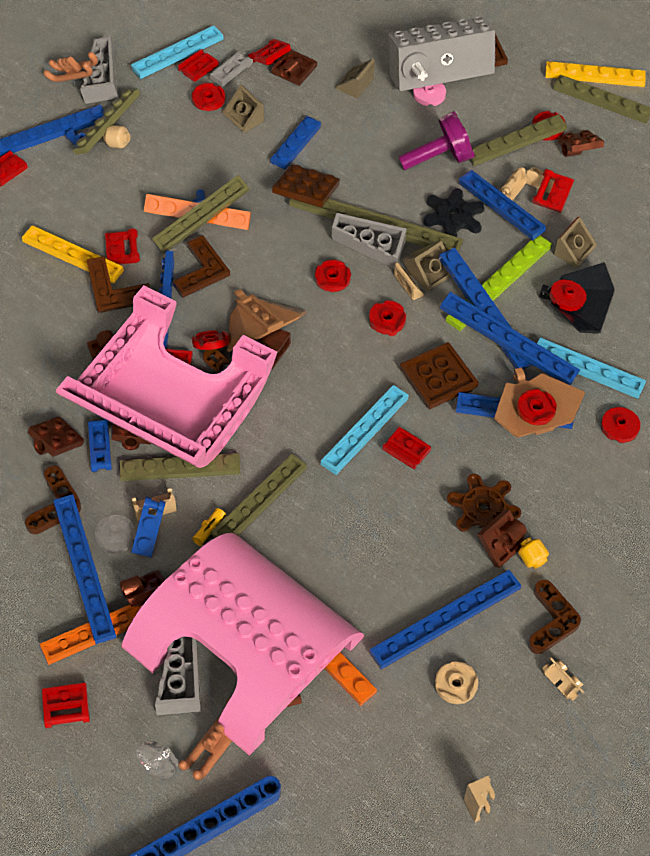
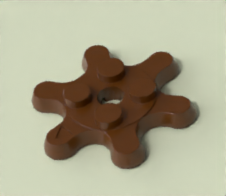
M470 474L467 477L468 492L463 494L450 492L447 495V502L450 506L463 510V516L456 522V527L461 532H466L475 525L484 528L504 509L510 510L516 520L521 516V509L507 504L504 499L505 495L511 491V484L505 480L499 481L493 487H487L483 484L482 478L478 474ZM486 504L489 510H479L478 505Z

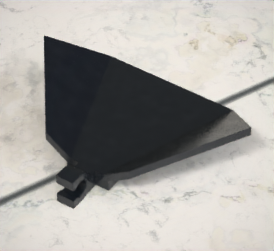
M605 262L560 277V280L566 279L576 282L585 290L586 301L579 310H562L557 303L554 304L551 301L550 305L580 333L598 334L601 332L615 291ZM543 284L539 298L551 300L549 297L551 287Z

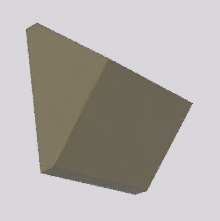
M372 58L353 66L337 84L336 89L358 99L374 79L375 60Z
M240 85L222 113L239 129L247 132L264 122V104L243 85Z
M580 216L558 238L554 253L556 257L574 267H579L597 246Z

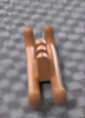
M89 52L88 57L91 60L76 62L72 57L60 58L57 62L51 59L49 65L57 71L66 72V74L54 75L48 70H45L43 74L54 82L89 77L93 73L92 66L98 63V58L93 52Z
M221 714L189 756L178 763V767L182 771L188 770L204 749L210 752L211 755L203 766L193 772V778L197 781L202 780L209 773L232 742L224 735V727L217 724Z

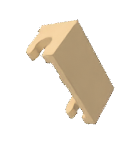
M171 488L167 489L166 494L151 497L152 500L157 502L160 500L166 501L163 515L177 511ZM136 497L131 499L138 522L145 499L136 501ZM149 508L148 514L156 516L157 510Z
M489 776L468 784L464 802L474 822L481 819L480 812L482 807L485 808L487 814L490 813V805L486 800L488 793L492 800L495 798Z

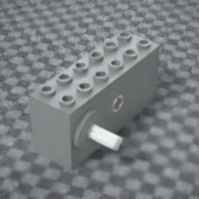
M484 16L459 19L455 22H443L439 25H427L422 28L414 27L410 30H398L388 34L390 78L399 91L495 73V29Z

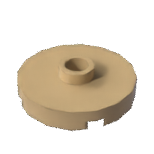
M454 661L441 666L438 670L435 688L439 696L446 702L463 704L474 697L479 681L472 667L466 663ZM453 682H458L460 686H454Z

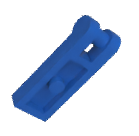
M108 420L89 421L92 472H97L98 469L112 470ZM97 458H105V461L97 462Z
M145 497L131 553L152 557L166 501L160 500L157 502L150 497ZM149 508L157 510L156 516L148 514Z

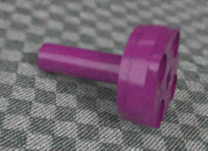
M455 111L439 119L443 136L398 156L404 171L448 150H451L458 164L475 157L468 134Z

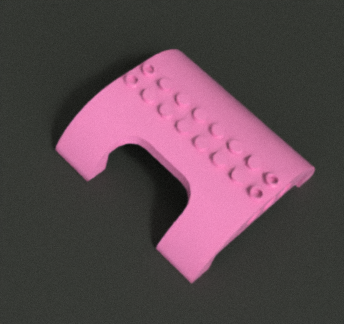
M143 285L133 297V313L81 376L77 380L67 376L56 389V393L198 468H202L216 458L252 409L268 379L277 351L242 335L233 347L232 362L227 369L218 374L205 373L177 359L166 351L163 341L175 312L176 301Z
M226 533L214 538L201 547L153 592L130 624L123 639L122 648L151 673H154L165 662L168 653L167 647L174 640L181 637H192L230 666L236 674L237 687L217 724L224 727L225 736L250 756L264 741L266 727L344 647L351 651L364 638V634L237 534Z

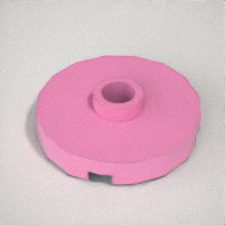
M442 83L413 89L414 99L424 106H428V104L436 106L445 100L446 88Z

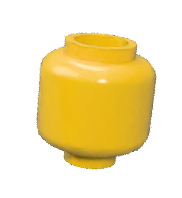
M529 537L520 543L522 547L519 549L518 555L526 567L537 569L548 561L549 551L540 539L532 540Z

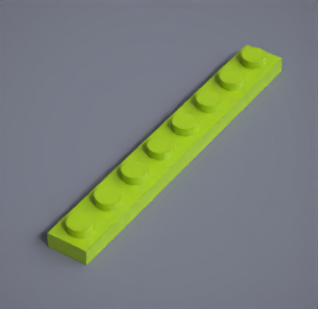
M539 235L527 243L484 282L482 286L492 301L550 250L552 243ZM450 314L446 317V322L458 331L467 326Z

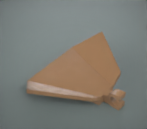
M239 289L234 292V295L238 298L235 299L237 306L230 314V343L227 350L228 352L233 351V347L242 335L256 341L300 319L306 314V311L259 299L253 294L247 296Z
M522 367L514 369L515 374L513 378L516 384H505L494 417L500 425L513 436L519 438L534 433L539 435L554 431L555 427L573 422L585 395L584 391L543 373L530 381H526ZM531 389H540L544 393L545 391L550 393L557 404L556 414L552 421L539 426L525 422L517 411V403L522 393Z

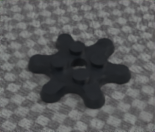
M459 188L453 189L447 199L439 198L436 195H430L427 198V205L432 207L435 212L427 214L423 218L425 226L440 225L444 227L445 234L457 237V232L460 229H467L471 233L481 232L482 226L480 222L473 218L474 215L484 212L485 207L481 201L472 203L464 201L463 192ZM456 211H458V214H451V213H450V212H456Z

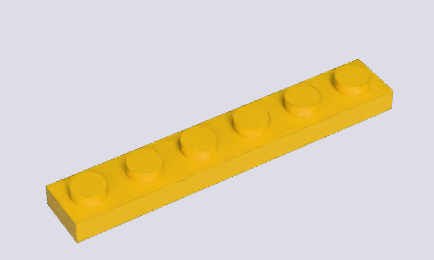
M546 62L545 78L558 79L560 75L577 81L644 87L646 82L645 70Z
M33 225L22 236L24 243L87 272L89 270L86 260L101 257ZM105 258L110 281L115 283L124 272V268Z

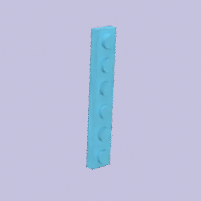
M213 25L131 64V69L142 79L223 40V34Z
M540 338L537 343L580 369L579 375L637 399L645 386L646 380L543 338Z
M393 385L321 460V465L337 475L408 400L409 395Z

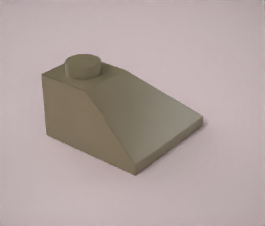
M442 241L416 250L403 259L410 275L427 291L432 290L451 277L439 260V255L446 252Z

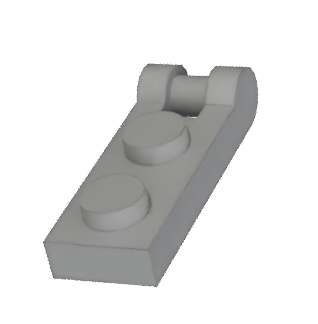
M237 52L210 74V80L223 87L245 68H250L253 64V59L245 57L241 52Z

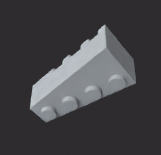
M110 36L95 39L91 52L97 56L98 63L92 66V75L83 78L84 84L81 85L80 89L85 104L118 98L116 51L112 38Z
M336 213L332 225V240L395 269V264L400 262L406 242L407 229Z
M181 637L174 640L168 646L162 679L159 684V692L155 702L157 715L201 712L197 640L192 637Z

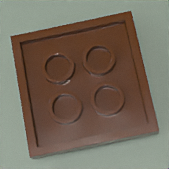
M291 164L273 186L272 193L322 208L339 186L340 179L331 174H323L317 170L302 168L300 165Z
M449 342L400 364V370L429 410L458 397L459 392L466 393L477 388L479 385L477 379Z

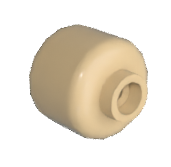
M117 125L109 126L103 135L104 141L109 147L120 149L125 148L131 138L126 127Z

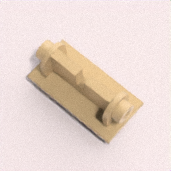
M517 168L499 190L512 201L530 179L525 176V168Z
M551 657L550 659L553 664L550 666L548 663L542 668L544 675L554 685L561 680L562 683L557 688L566 699L574 701L578 697L577 692L579 690L584 693L580 688L583 684L575 675L570 677L565 672L568 668L560 659L556 662Z

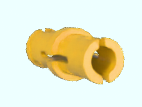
M216 508L212 515L201 523L202 527L192 537L193 542L198 546H202L211 535V532L226 517L225 512Z

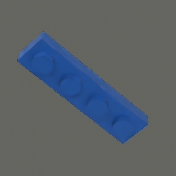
M306 116L271 157V164L286 170L321 128V122Z

